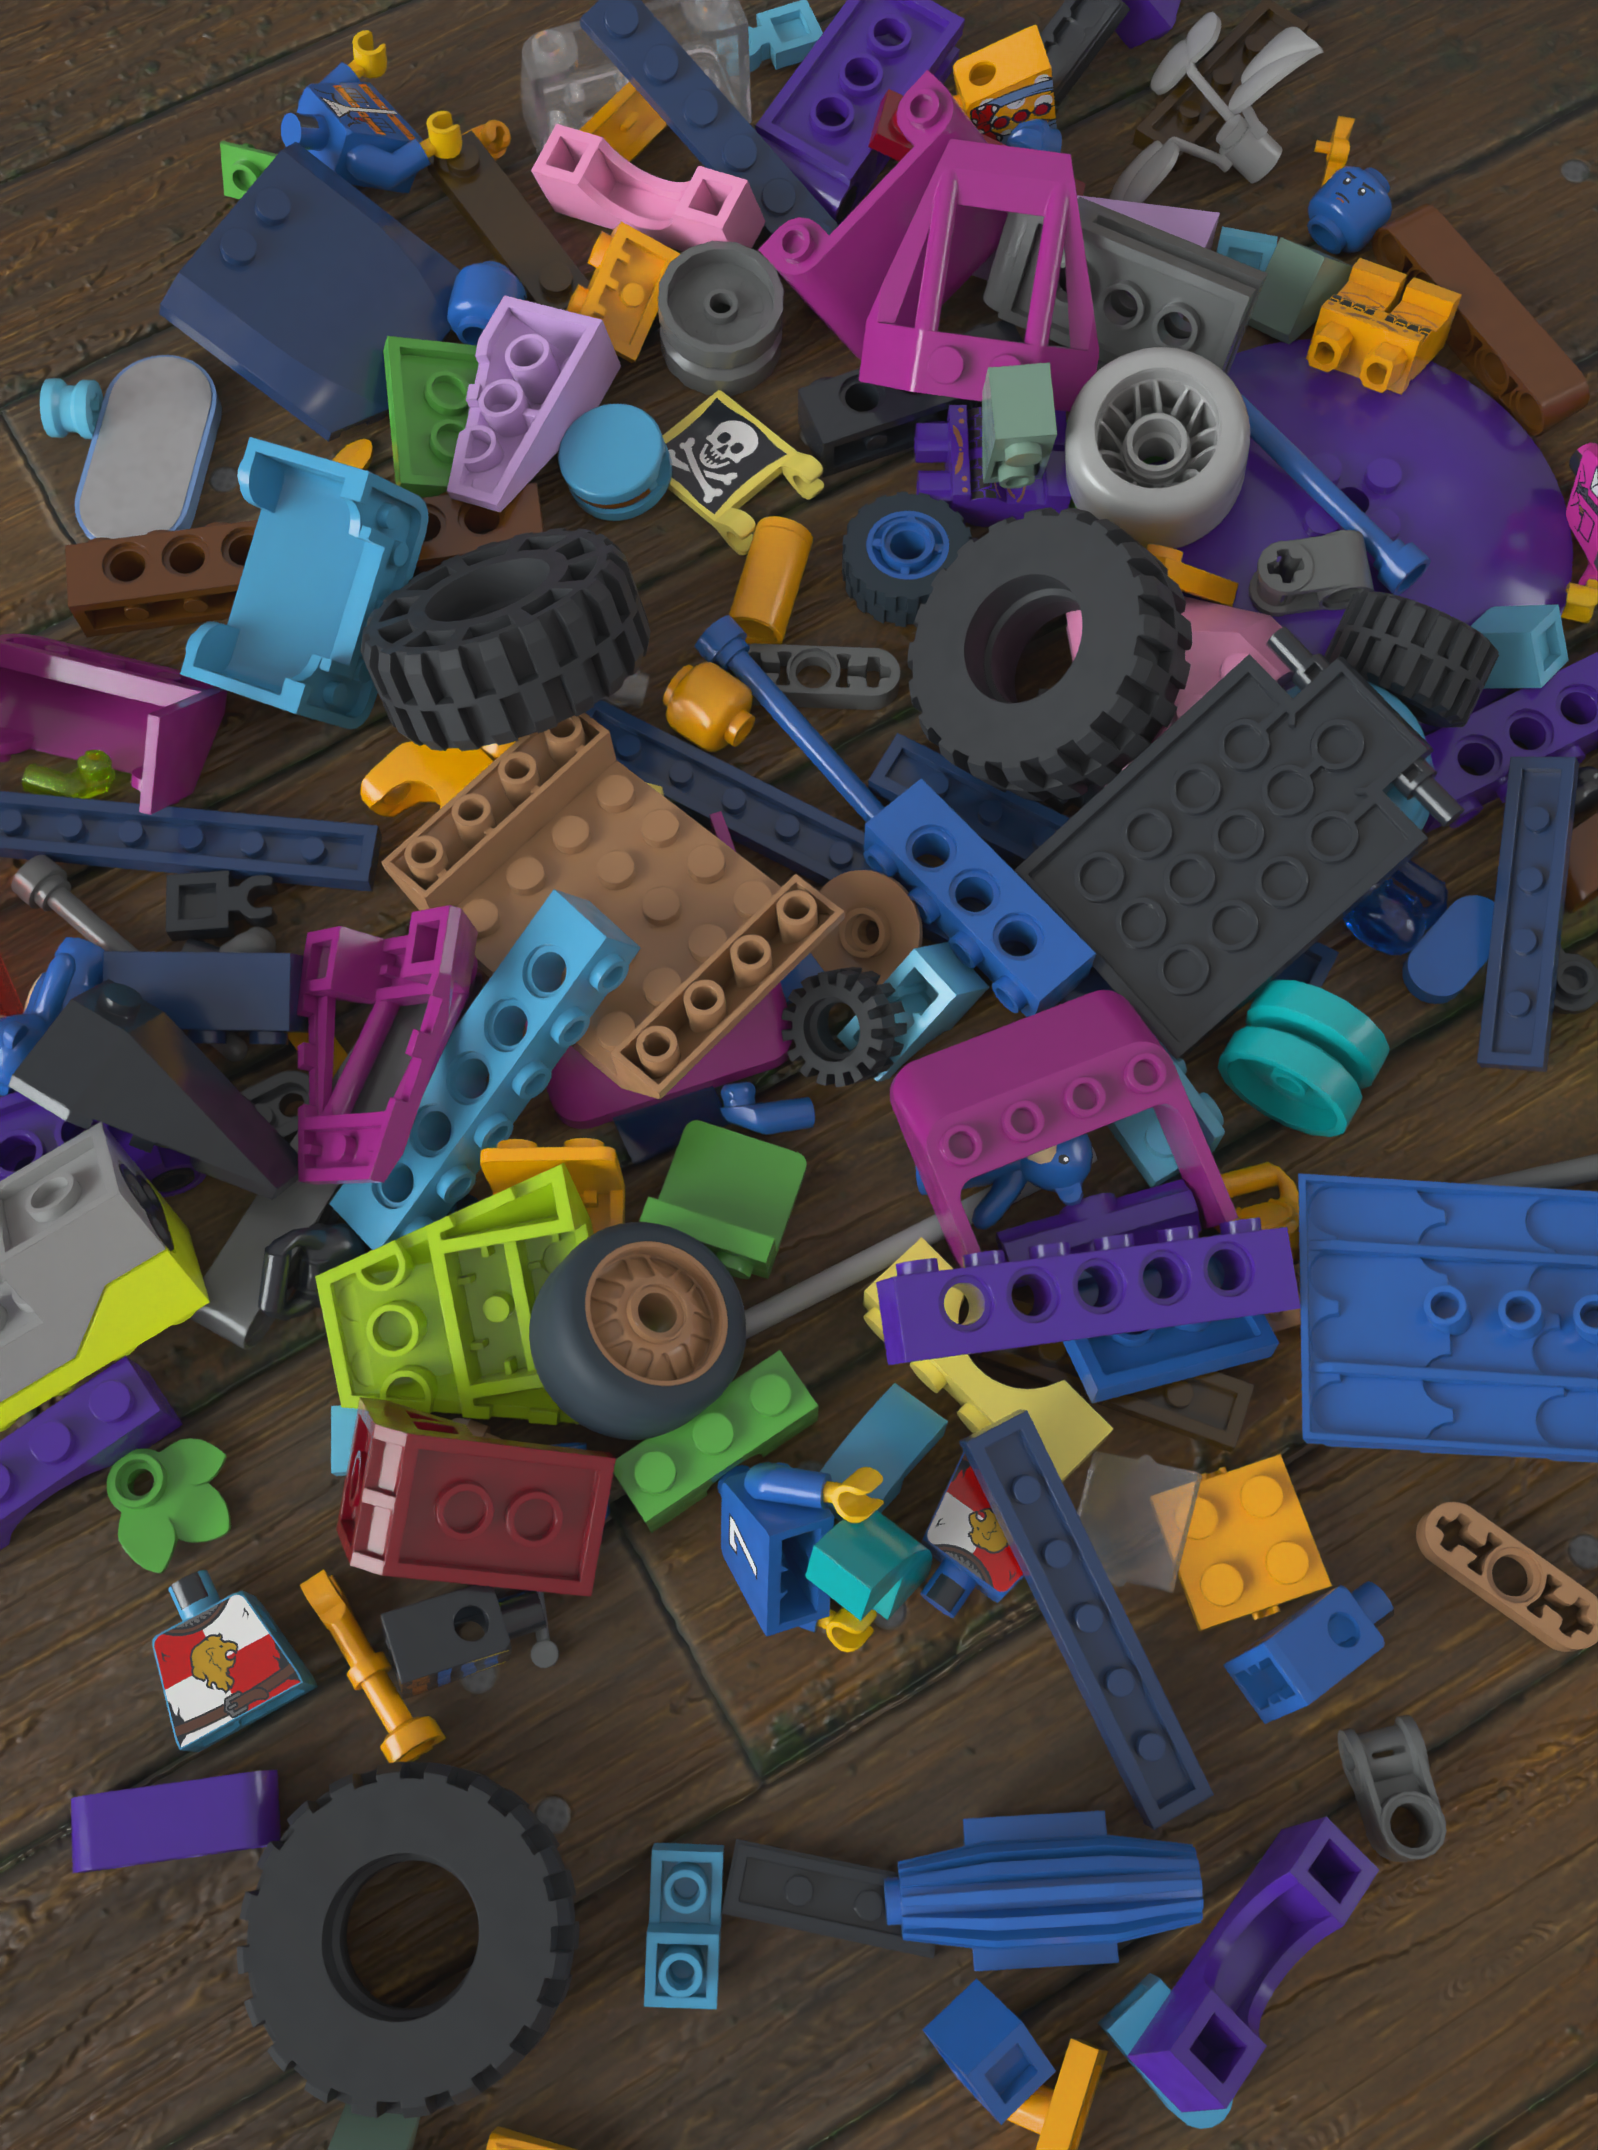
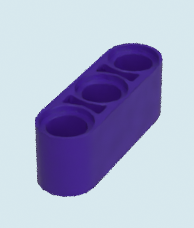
M278 1770L238 1773L71 1798L73 1873L100 1871L267 1847L270 1841H280L281 1823Z

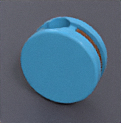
M607 404L593 408L581 415L570 425L560 443L558 454L559 467L576 503L585 512L596 518L621 521L639 516L657 504L669 487L672 477L670 453L655 420L638 407L627 404Z

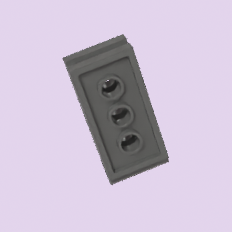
M1079 197L1077 200L1100 351L1098 360L1109 363L1122 355L1145 348H1178L1204 357L1228 375L1268 273ZM1008 212L983 299L990 308L999 312L998 318L1026 329L1044 217ZM1063 248L1049 339L1070 348L1065 250ZM1126 291L1132 294L1135 300L1129 297ZM1178 313L1187 317L1189 322L1183 320Z

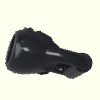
M320 1222L306 1228L293 1229L274 1239L264 1250L258 1307L262 1309L267 1317L284 1321L303 1316L315 1308H321L315 1276L365 1254V1242L348 1224L333 1223L326 1225ZM300 1247L298 1252L300 1260L297 1283L294 1284L296 1291L293 1297L286 1301L292 1250Z

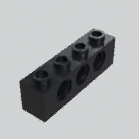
M1005 320L992 324H980L963 333V335L1024 343L1015 325ZM860 368L835 377L819 378L810 385L798 389V424L813 457L822 465L823 478L914 447L916 423L947 421L949 405H966L967 410L982 407V401L924 393L913 394L917 392L860 382Z

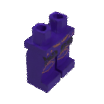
M949 405L947 421L916 423L914 437L915 462L945 463V471H918L916 495H919L920 492L930 495V498L937 501L940 499L949 504L950 509L954 512L958 511L964 518V525L967 522L975 526L990 527L1010 517H1014L1016 520L1023 519L1024 513L1042 508H1053L1060 514L1061 510L1069 508L1071 500L1065 463L1066 411L1055 410L1057 437L1042 479H1035V482L1031 485L1014 489L1003 488L999 485V482L983 483L982 407L967 410L966 405Z

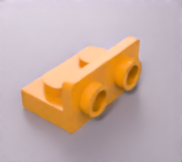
M620 222L613 229L611 235L601 231L587 262L596 267L587 288L578 284L566 311L603 320L616 355L631 363L635 362L658 311L659 282L669 263L678 257L680 253L623 222Z

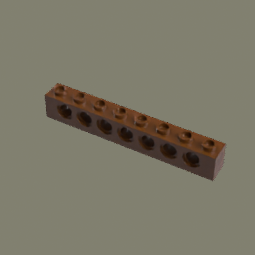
M537 483L527 484L502 512L452 499L448 492L438 496L422 498L428 509V525L424 539H434L423 542L413 578L424 571L428 572L441 565V562L458 554L461 556L476 550L479 546L494 541L500 542L511 539L519 534L545 532ZM258 520L237 523L213 522L199 528L176 531L154 530L146 535L116 539L100 537L85 543L65 545L68 608L86 637L229 619ZM485 530H493L487 534H478Z

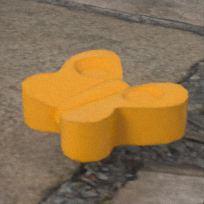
M1338 116L1330 142L1316 141L1314 152L1327 154L1322 186L1337 170L1345 167L1350 151L1348 140L1355 118Z

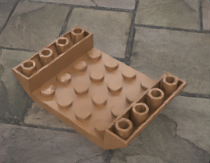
M583 713L577 717L572 716L558 723L557 727L538 734L535 732L520 737L518 741L511 745L381 863L387 873L419 911L447 905L461 908L478 931L475 949L478 968L490 978L554 889L588 900L641 949L630 962L629 971L624 981L615 990L606 995L590 1017V1024L586 1033L571 1046L620 1088L661 1099L845 919V911L797 874L783 887L770 879L617 761L610 732L589 715ZM566 967L561 975V985L566 977Z

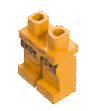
M1359 258L1353 265L1349 280L1338 294L1332 295L1330 300H1327L1321 306L1306 356L1309 366L1327 373L1335 369L1360 378L1363 386L1380 393L1390 390L1402 395L1407 389L1410 379L1413 380L1444 347L1462 294L1414 277L1406 286L1403 298L1398 304L1407 274Z

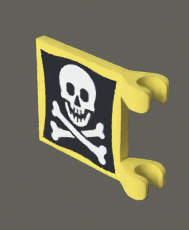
M721 390L715 392L662 435L672 460V477L668 489L715 527L728 545L739 555H745L749 552L754 536L752 533L756 529L754 519L746 512L739 510V508L781 473H783L793 488L807 500L814 498L825 488L823 481L818 479L823 473V468L816 458L797 452Z

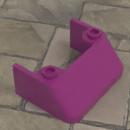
M3 634L0 635V762L10 761L11 754L33 749L132 774V787L141 791L139 812L152 815L169 805L179 803L181 799L194 792L225 714L228 691L181 675V670L41 636Z

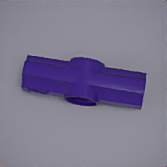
M1180 1179L1118 1198L1115 1197L1114 1193H1101L1083 1198L1080 1204L1074 1206L1067 1205L1060 1211L1059 1215L1031 1221L997 1232L995 1239L998 1250H1004L1005 1262L1028 1260V1247L1069 1242L1071 1254L1094 1251L1093 1239L1133 1233L1135 1246L1158 1243L1156 1232L1160 1230L1197 1225L1198 1233L1200 1234L1201 1226L1198 1216L1199 1210L1193 1193L1186 1186L1184 1180ZM1017 1279L1012 1290L1027 1286L1028 1284Z

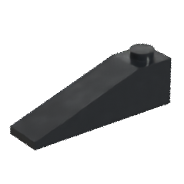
M110 979L69 1001L13 1073L8 1085L67 1122L89 1130L94 1119L133 1134L129 1143L130 1146L151 1153L155 1145L190 1156V1163L196 1171L271 1200L275 1199L298 1180V1153L165 1012L143 1000L140 993L124 984L115 983Z

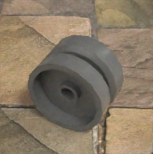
M706 242L690 247L669 263L661 278L658 296L661 352L669 371L686 387L705 395H713L718 390H721L726 395L733 396L754 389L772 374L781 357L784 288L776 269L758 251L737 242Z

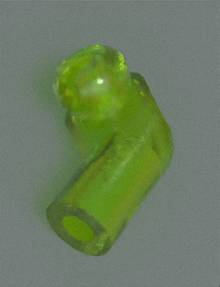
M88 750L85 752V756L82 755L78 758V768L67 773L37 763L30 764L24 772L22 787L24 791L32 794L92 799L110 789L116 774L112 768V759L108 754L100 750Z

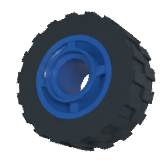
M908 491L897 492V495L888 497L883 495L877 497L876 501L870 505L865 504L858 510V515L850 519L847 525V535L843 537L842 575L843 582L846 581V592L849 598H853L857 602V608L864 614L866 612L874 616V620L881 623L885 621L895 623V626L906 627V624H914L921 603L926 605L934 589L931 584L942 568L947 570L959 556L956 552L972 539L969 527L966 528L964 525V518L958 511L954 512L950 509L949 504L941 499L937 501L930 498V495L920 492L919 495L908 494Z

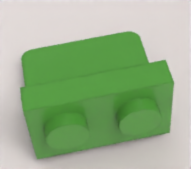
M700 1120L691 1121L684 1128L659 1199L648 1196L639 1222L669 1226L694 1237L718 1257L731 1276L750 1279L751 1274L769 1279L807 1170L806 1159L798 1152Z

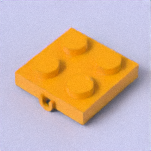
M1281 1454L1227 1472L1226 1467H1222L1215 1472L1201 1474V1481L1152 1497L1151 1499L1199 1631L1252 1614L1253 1619L1257 1620L1280 1612L1279 1604L1332 1586Z

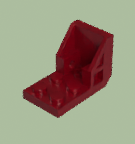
M360 1397L336 1531L351 1566L382 1576L591 1597L616 1458L610 1452L473 1436L465 1424L387 1400Z

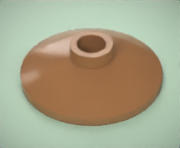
M854 870L838 875L826 883L819 891L845 911V919L810 952L824 972L841 968L861 967L862 972L873 971L881 975L877 985L883 984L914 948L921 947L923 931L919 910L915 901L907 895L909 892L894 878L873 870ZM870 921L876 922L879 929V938L875 943L869 941L866 936V927Z

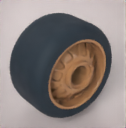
M647 1222L623 1223L600 1230L582 1241L547 1278L539 1291L531 1313L529 1326L530 1349L535 1369L545 1390L559 1408L570 1418L582 1426L605 1436L626 1440H644L664 1435L688 1423L723 1394L734 1379L743 1359L746 1343V1317L741 1295L732 1276L718 1257L694 1237L669 1226Z

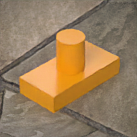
M1070 2038L1055 2089L1042 2084L1007 2119L1012 2123L1040 2134L1036 2150H1078L1108 2051L1081 2039Z

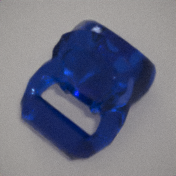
M1408 860L1390 877L1432 903L1430 906L1423 907L1418 896L1413 897L1405 890L1393 884L1392 879H1389L1343 918L1347 928L1358 939L1373 949L1386 954L1403 955L1414 949L1420 943L1425 930L1432 927L1447 910L1449 892L1445 882L1411 860Z

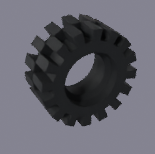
M861 967L841 968L809 976L800 982L803 988L792 990L787 999L795 1003L796 1006L784 1008L782 1014L783 1020L792 1021V1028L781 1031L783 1041L792 1039L795 1041L796 1048L787 1052L791 1061L794 1062L802 1059L806 1061L799 1070L804 1076L818 1075L816 1083L824 1086L835 1084V1087H842L879 1076L878 1073L887 1071L894 1064L890 1057L900 1055L904 1044L895 1041L894 1038L907 1034V1023H895L894 1014L905 1012L902 1001L889 1003L887 998L896 990L890 983L877 985L881 975L873 971L862 972ZM838 1002L848 1004L858 1018L860 1037L858 1044L851 1051L839 1048L829 1031V1013L831 1008Z

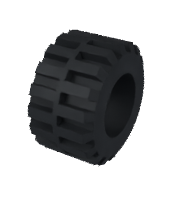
M1356 592L1349 601L1324 657L1330 663L1339 657L1345 658L1367 682L1384 688L1401 700L1418 722L1442 728L1464 727L1467 724L1499 657V652L1479 631L1435 608L1389 593Z

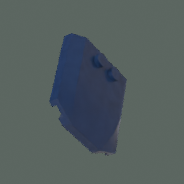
M294 142L278 153L179 271L160 303L159 314L329 442L339 438L341 432L362 423L367 425L373 424L388 415L389 407L383 352L387 336L440 342L446 341L451 331V326L447 320L448 305L455 278L460 269L303 146Z

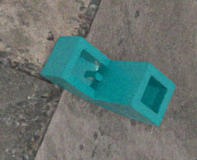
M876 1510L869 1518L860 1523H850L843 1519L827 1532L813 1547L805 1577L860 1621L872 1609L886 1620H889L927 1579L932 1565V1553Z

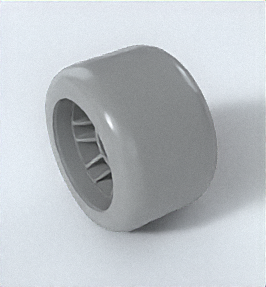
M1153 347L1140 349L1122 355L1103 366L1080 390L1072 405L1066 426V477L1076 508L1089 511L1099 520H1110L1146 549L1148 544L1176 549L1191 544L1207 535L1222 522L1233 507L1245 477L1250 447V423L1241 393L1230 377L1214 363L1198 354L1178 348ZM1152 456H1159L1166 459L1168 463L1149 465L1144 463L1143 460Z

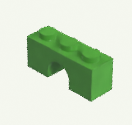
M779 1350L732 1381L714 1403L688 1423L664 1435L648 1438L617 1458L613 1474L650 1532L653 1533L706 1497L709 1487L728 1471L757 1454L765 1457L818 1421V1404Z

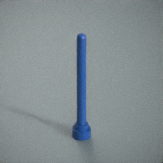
M1242 395L1249 416L1250 438L1345 530H1355L1363 534L1366 551L1375 559L1373 567L1379 572L1377 580L1393 595L1397 596L1410 588L1427 570L1431 559L1413 542L1405 544L1401 539L1393 541Z
M730 615L714 622L703 632L695 644V649L707 662L715 663L726 671L731 670L740 681L751 689L752 695L865 822H868L885 808L884 805L748 654L750 646L745 641L747 634Z

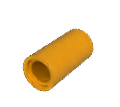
M770 516L761 519L757 523L729 613L746 632L747 637L745 641L747 644H782L813 543V537L808 529L794 520Z

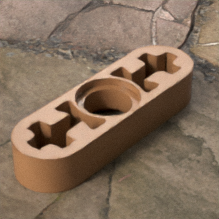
M1446 1502L1429 1510L1422 1516L1416 1530V1539L1422 1554L1434 1565L1552 1649L1561 1652L1585 1649L1598 1642V1598L1589 1590L1466 1504ZM1453 1520H1457L1462 1525L1458 1535L1461 1540L1474 1549L1484 1546L1486 1541H1489L1493 1548L1479 1558L1473 1571L1468 1567V1564L1477 1555L1461 1545L1445 1550L1440 1545L1444 1534L1436 1527L1437 1523L1445 1525ZM1501 1557L1515 1559L1526 1571L1527 1586L1519 1596H1509L1502 1593L1493 1581V1566ZM1548 1583L1551 1586V1590L1542 1597L1558 1608L1574 1603L1579 1608L1575 1619L1583 1626V1630H1575L1563 1634L1559 1630L1563 1619L1558 1613L1547 1605L1536 1607L1533 1613H1531L1527 1606L1540 1597L1545 1584Z

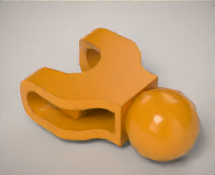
M412 741L402 743L365 776L361 784V798L372 811L384 817H395L403 810L419 802L437 803L441 809L516 741L499 746L497 744L481 746L480 749L461 751L459 748L438 751L430 749L425 744L419 746Z

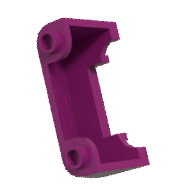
M929 70L905 93L899 102L896 114L899 128L914 147L844 221L828 235L819 224L809 218L798 217L791 219L780 226L758 249L805 304L860 360L862 359L866 320L950 139L988 143L948 89ZM957 205L942 305L997 250L1008 212ZM928 236L896 324L915 326Z

